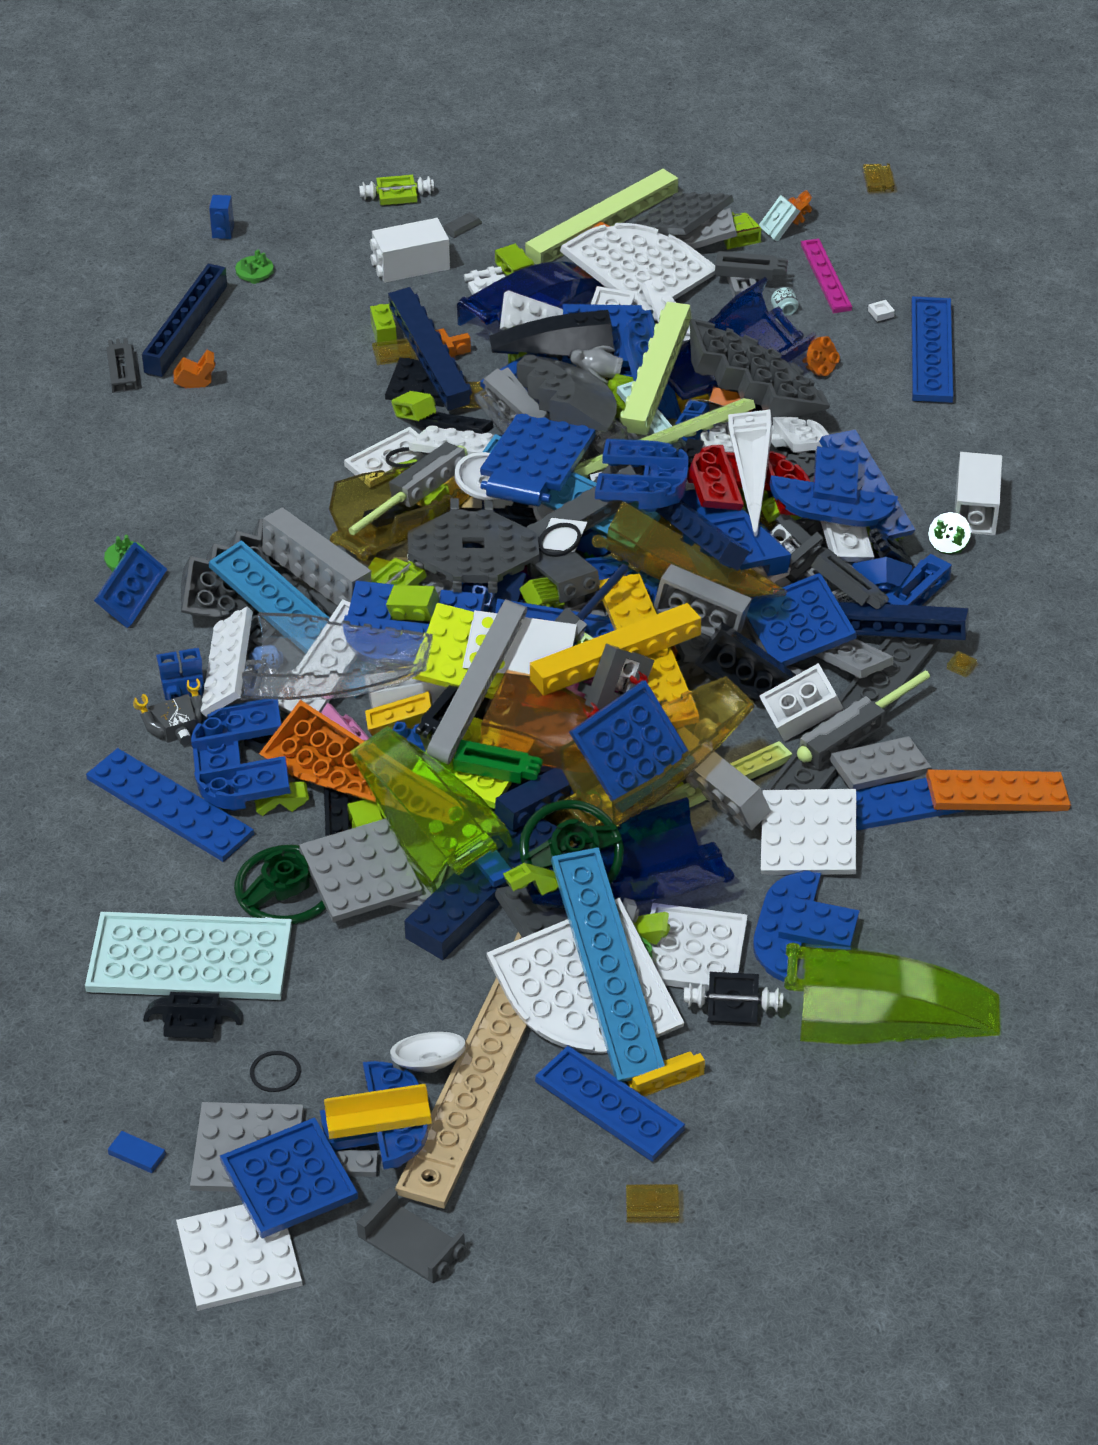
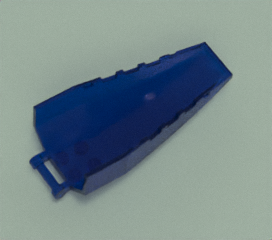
M557 261L532 265L499 279L468 298L462 297L457 303L458 325L461 326L475 317L480 318L481 322L485 325H489L496 320L500 324L504 293L508 290L563 309V304H587L593 298L597 286H604L573 262Z
M766 277L736 295L714 318L708 321L715 324L714 328L724 331L729 328L741 337L748 335L758 340V345L766 349L773 348L781 353V358L787 362L807 351L808 346L816 336L812 332L803 338L804 334L793 326L782 313L783 310L779 306L771 311L767 310L762 295L768 281ZM775 318L779 320V322L786 328V330L791 334V336L783 329V327L776 321ZM690 340L687 343L685 342L680 348L667 382L682 400L712 393L713 387L719 388L715 376L695 373L691 362Z
M687 797L642 811L620 821L619 826H617L623 841L624 858L621 870L615 881L610 884L614 900L620 898L622 904L624 898L634 900L637 906L721 881L727 883L732 881L735 876L732 869L725 864L721 853H719L720 849L715 842L701 846L698 845L691 824L689 799ZM614 846L600 851L607 874L613 864ZM530 882L525 887L534 904L565 909L560 890L541 895L533 882Z

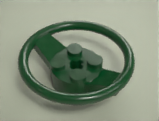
M559 800L540 808L527 821L520 838L519 849L522 864L527 863L545 869L553 867L551 863L552 856L598 847L602 851L614 846V860L607 874L610 885L617 878L624 858L622 837L613 820L598 807L580 800ZM564 809L584 811L593 815L604 824V826H591L579 821V819L566 820L557 826L550 840L529 852V841L535 826L541 819L555 811ZM570 841H573L574 844L578 843L579 846L577 848L571 847L569 845ZM559 888L552 893H548L551 896L562 899Z
M278 845L264 849L250 857L241 866L234 882L236 899L241 908L253 918L292 919L293 925L308 921L326 910L322 900L313 908L295 915H272L258 910L260 906L274 896L277 900L284 901L309 888V878L311 875L308 863L300 853L299 845ZM264 860L261 875L244 892V881L247 874L256 864Z

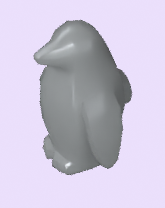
M604 345L590 350H573L570 358L574 365L592 373L605 384H608V381L604 378H613L615 374H620L623 358H618L608 353L615 352L614 348Z

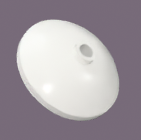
M486 452L472 453L463 457L456 465L455 481L461 490L474 498L498 500V498L488 497L486 490L480 488L481 482H488L490 478L480 473L481 466L490 454Z
M428 1032L413 1035L397 1042L391 1048L390 1053L391 1059L403 1068L417 1072L433 1073L457 1060L465 1051L466 1045L464 1038L460 1035L450 1032Z

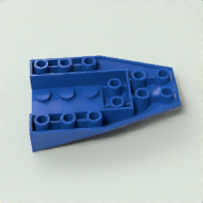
M696 489L685 491V495L681 500L749 551L738 571L762 566L767 577L788 573L792 554L760 521L758 535L754 536L749 512L744 506L741 510L701 507ZM683 533V544L700 576L719 585H727L730 572L737 570L718 561Z

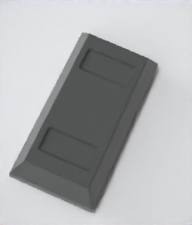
M469 212L444 225L443 229L445 233L455 238L482 224V221Z

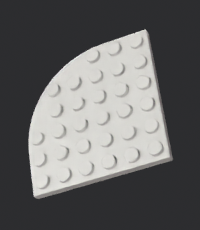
M615 223L614 226L609 227L600 225L563 244L560 249L561 253L605 287L635 293L633 305H642L643 310H651L652 314L654 311L648 305L641 287L644 281L660 278L675 300L715 275V265L691 246L671 234L666 236L658 233L656 228L639 224Z
M620 898L615 899V903L656 1038L683 1027L684 1021ZM568 919L487 952L486 957L509 1003L529 1028L546 1040L564 1048L570 1046L579 1052L607 1053Z

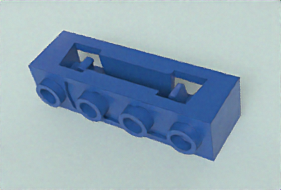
M929 554L924 560H920L918 565L910 571L900 586L893 587L886 594L889 598L886 604L922 606L950 580L952 564Z

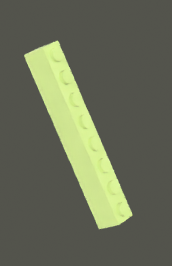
M667 302L664 310H661L660 321L658 324H655L654 336L650 338L648 351L643 355L642 367L638 368L637 379L632 383L631 395L627 396L625 410L621 411L620 414L623 432L648 435L689 328L690 319H692L690 305Z

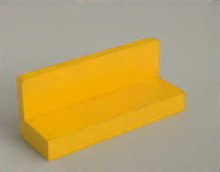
M428 691L366 710L368 731L376 741L392 738V729L396 722H405L407 729H413L415 725L422 722V716L433 705L431 694Z
M686 1052L663 1061L665 1066L632 1078V1081H627L626 1083L645 1097L704 1075L705 1059L701 1053L693 1055L692 1052Z

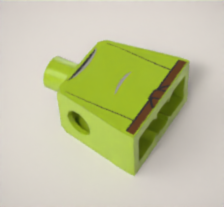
M732 212L737 236L724 240L727 250L761 243L762 228L747 213L734 214Z

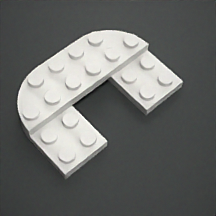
M773 417L771 443L775 448L784 446L797 454L807 453V451L811 450L816 451L817 446L822 447L819 442L821 437L829 435L821 424L813 420H807L806 424L805 420L798 417ZM729 422L716 424L713 428L709 429V432L704 430L701 433V441H704L705 447L723 445L725 452H734L730 438Z

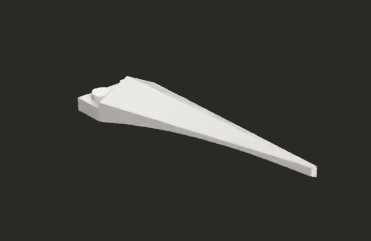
M770 410L728 415L730 438L754 536L758 535L772 439Z

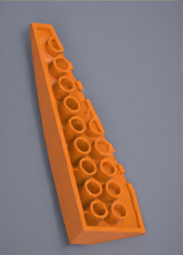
M302 700L297 703L259 753L265 759L285 756L288 774L292 777L453 827L467 809L466 806Z

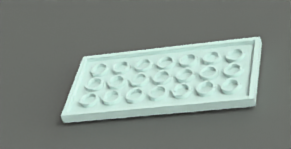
M100 912L85 990L86 992L168 996L170 992L219 993L220 998L281 1000L292 919Z

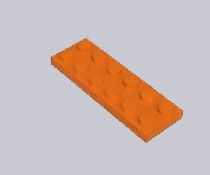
M928 769L926 773L933 807L936 810L1069 811L1071 806L1061 772Z

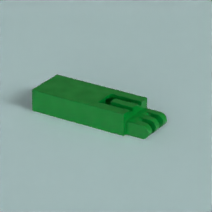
M462 739L453 758V770L521 784L522 778L536 780L543 765V759L529 756V753Z

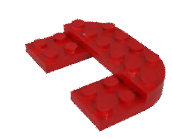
M710 445L702 448L700 453L695 454L688 469L687 478L688 483H693L701 507L741 510L744 503L738 488L743 487L734 452H725L723 445ZM774 451L769 452L764 490L771 491V475L809 482L810 479L798 464L793 466L790 461L785 460L786 456ZM775 499L780 514L795 515L786 510V505L779 499Z

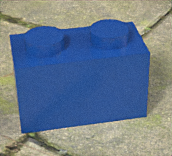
M213 195L209 207L212 238L231 239L234 229L232 196Z

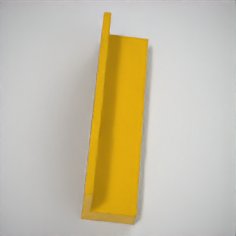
M426 1084L324 1099L329 1139L432 1124Z

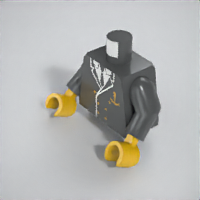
M196 678L197 687L195 688L190 687L189 680L187 681V690L192 694V697L186 694L149 706L148 709L146 707L148 697L145 694L141 696L144 704H139L135 697L133 706L135 709L141 710L142 714L140 716L149 733L163 737L167 743L179 740L181 745L191 743L193 730L198 723L201 724L203 714L200 712L203 704L202 698L198 694L200 689L199 679Z

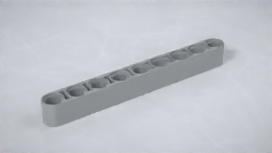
M509 600L503 602L428 745L426 757L447 765L450 764L461 739H463L522 625L521 620L525 619L527 607Z

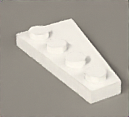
M655 278L644 281L641 287L648 305L654 311L652 314L653 318L659 323L660 312L662 309L664 310L666 303L676 302L661 279ZM690 325L682 345L690 344Z

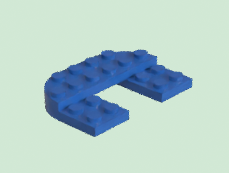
M606 439L602 464H608L609 466H619L622 464L631 465L632 467L645 465L644 475L599 473L595 488V499H600L603 502L622 500L625 503L639 501V509L654 512L657 508L677 504L684 497L688 478V455L684 450L679 449L677 452V449L672 444L659 441Z
M356 581L348 615L344 616V631L350 647L361 660L374 666L381 667L382 663L414 667L429 624L392 619L386 603L394 586L393 584ZM441 590L438 603L474 612V610L483 611L486 598L484 594Z
M278 697L219 708L208 714V719L203 724L198 723L191 737L195 766L194 775L199 793L208 803L216 807L236 811L245 809L246 801L291 793L285 756L241 764L239 740L274 735L281 726Z

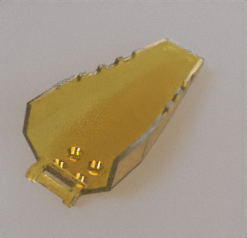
M397 467L393 468V472L389 473L379 470L334 482L329 506L338 531L332 533L330 542L336 546L340 545L354 553L361 561H365L371 555L408 543L409 530L450 511V498H459L460 510L472 496L461 490L455 481V476L443 483H447L450 495H444L441 501L435 500L430 505H425L424 507L418 501L416 504L421 508L394 516L393 524L377 528L370 523L355 535H351L349 528L363 519L364 511L378 508L392 498L389 482L405 470Z
M624 501L608 528L607 538L602 535H595L592 538L594 547L606 548L612 552L611 556L613 558L628 562V567L637 572L642 571L661 580V577L672 564L752 599L782 597L788 592L752 568L748 569V571L730 569L713 556L709 557L701 552V547L696 543L690 546L683 542V533L661 516L659 521H656Z
M727 676L697 687L693 691L684 692L680 698L670 702L667 699L661 701L660 705L688 751L682 754V758L674 765L670 764L664 768L663 773L655 775L649 781L612 802L575 741L572 740L560 747L562 770L574 792L573 795L564 800H580L590 803L604 811L616 826L657 803L688 777L743 722L753 710L754 702ZM564 809L566 812H570L575 819H579V821L587 825L604 826L597 818L590 821L580 810Z

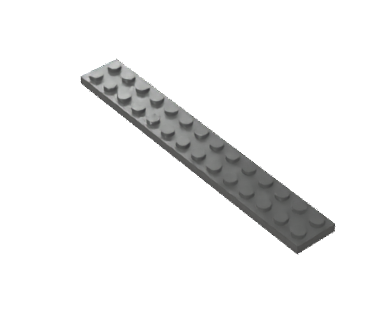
M888 636L878 650L893 656V665L884 668L882 671L874 672L865 678L855 677L839 697L844 710L865 696L875 703L908 682L940 643V639ZM891 704L883 708V710L886 711ZM834 714L833 716H831V717H829V718L823 720L822 722L828 721L829 719H831L832 717H834L836 714ZM822 722L818 723L814 727V729L817 728ZM861 741L853 747H851L850 749L857 748ZM798 747L764 790L824 789L838 771L831 761L819 769L810 762L800 761L797 756Z

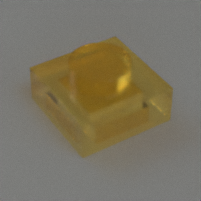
M957 651L947 663L946 669L966 678L977 665V659Z

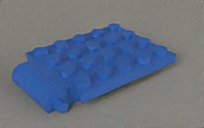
M517 414L481 466V475L489 476L490 478L488 482L482 481L480 488L486 490L488 497L539 507L542 502L550 503L552 496L548 492L550 489L562 490L595 438V429L588 428L585 425H572L565 421H552L545 417L536 418L528 414Z

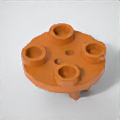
M807 190L802 192L798 198L792 197L788 200L800 210L793 221L796 225L800 222L803 223L805 221L803 215L812 211L809 204L812 196Z
M816 337L808 346L807 357H804L802 362L808 363L806 368L810 369L815 375L827 376L839 362L840 355L836 351L830 337Z

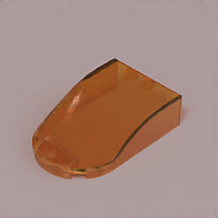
M506 670L481 723V744L529 753V756L543 759V766L573 772H593L569 731L588 719L583 712V708L590 713L592 707L585 704L586 699L566 688L543 696L530 681V674Z

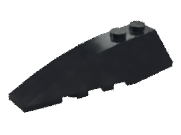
M608 310L546 317L523 323L489 336L492 353L518 355L519 352H526L529 355L537 356V353L549 354V357L556 358L557 355H567L570 359L573 350H590L603 345L614 348L612 324Z
M723 621L695 662L697 666L732 690L744 692L758 700L761 699L759 697L761 694L796 676L795 673Z

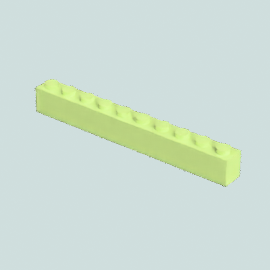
M665 169L653 173L526 242L525 255L529 259L531 258L536 265L543 267L564 255L560 252L563 244L591 229L599 222L609 226H614L615 223H623L677 193L678 177Z

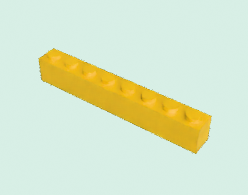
M688 603L682 604L530 662V681L543 696L594 677L606 643L631 653L635 652L648 656L700 636L701 617Z

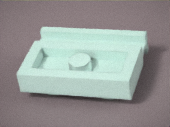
M780 195L759 226L772 239L779 241L800 210Z

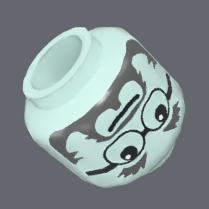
M780 288L771 297V303L777 314L789 316L798 309V299L790 288Z

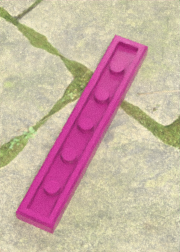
M820 239L801 241V247L832 312L852 311V305Z

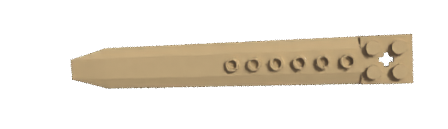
M519 932L517 933L514 941L522 938ZM497 977L465 1042V1051L456 1060L431 1113L432 1124H427V1141L422 1150L408 1161L395 1188L398 1196L445 1209L463 1170L466 1158L526 1031L527 1025L512 1008ZM429 1176H433L434 1181L427 1182L423 1178L427 1179Z

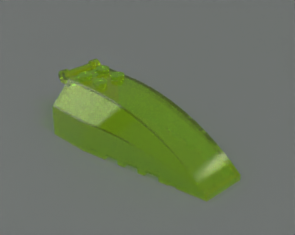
M385 727L350 751L351 757L407 862L431 894L437 890L435 882L447 865L459 876L464 873L465 868L485 854L496 851L498 847L489 836L499 835L508 848L513 846L509 830L481 796L438 761L390 727ZM479 843H483V845H481L479 848L465 856L460 861L456 860L457 858L471 850Z
M797 943L786 945L785 953L788 956L784 987L791 991H804L800 1041L852 1045L879 1043L884 1040L902 1042L905 1039L918 1038L929 1040L934 1037L952 1039L957 1037L968 1038L1000 1035L999 994L959 973L923 961L855 947L805 944V947H801ZM798 958L804 959V979L797 977Z

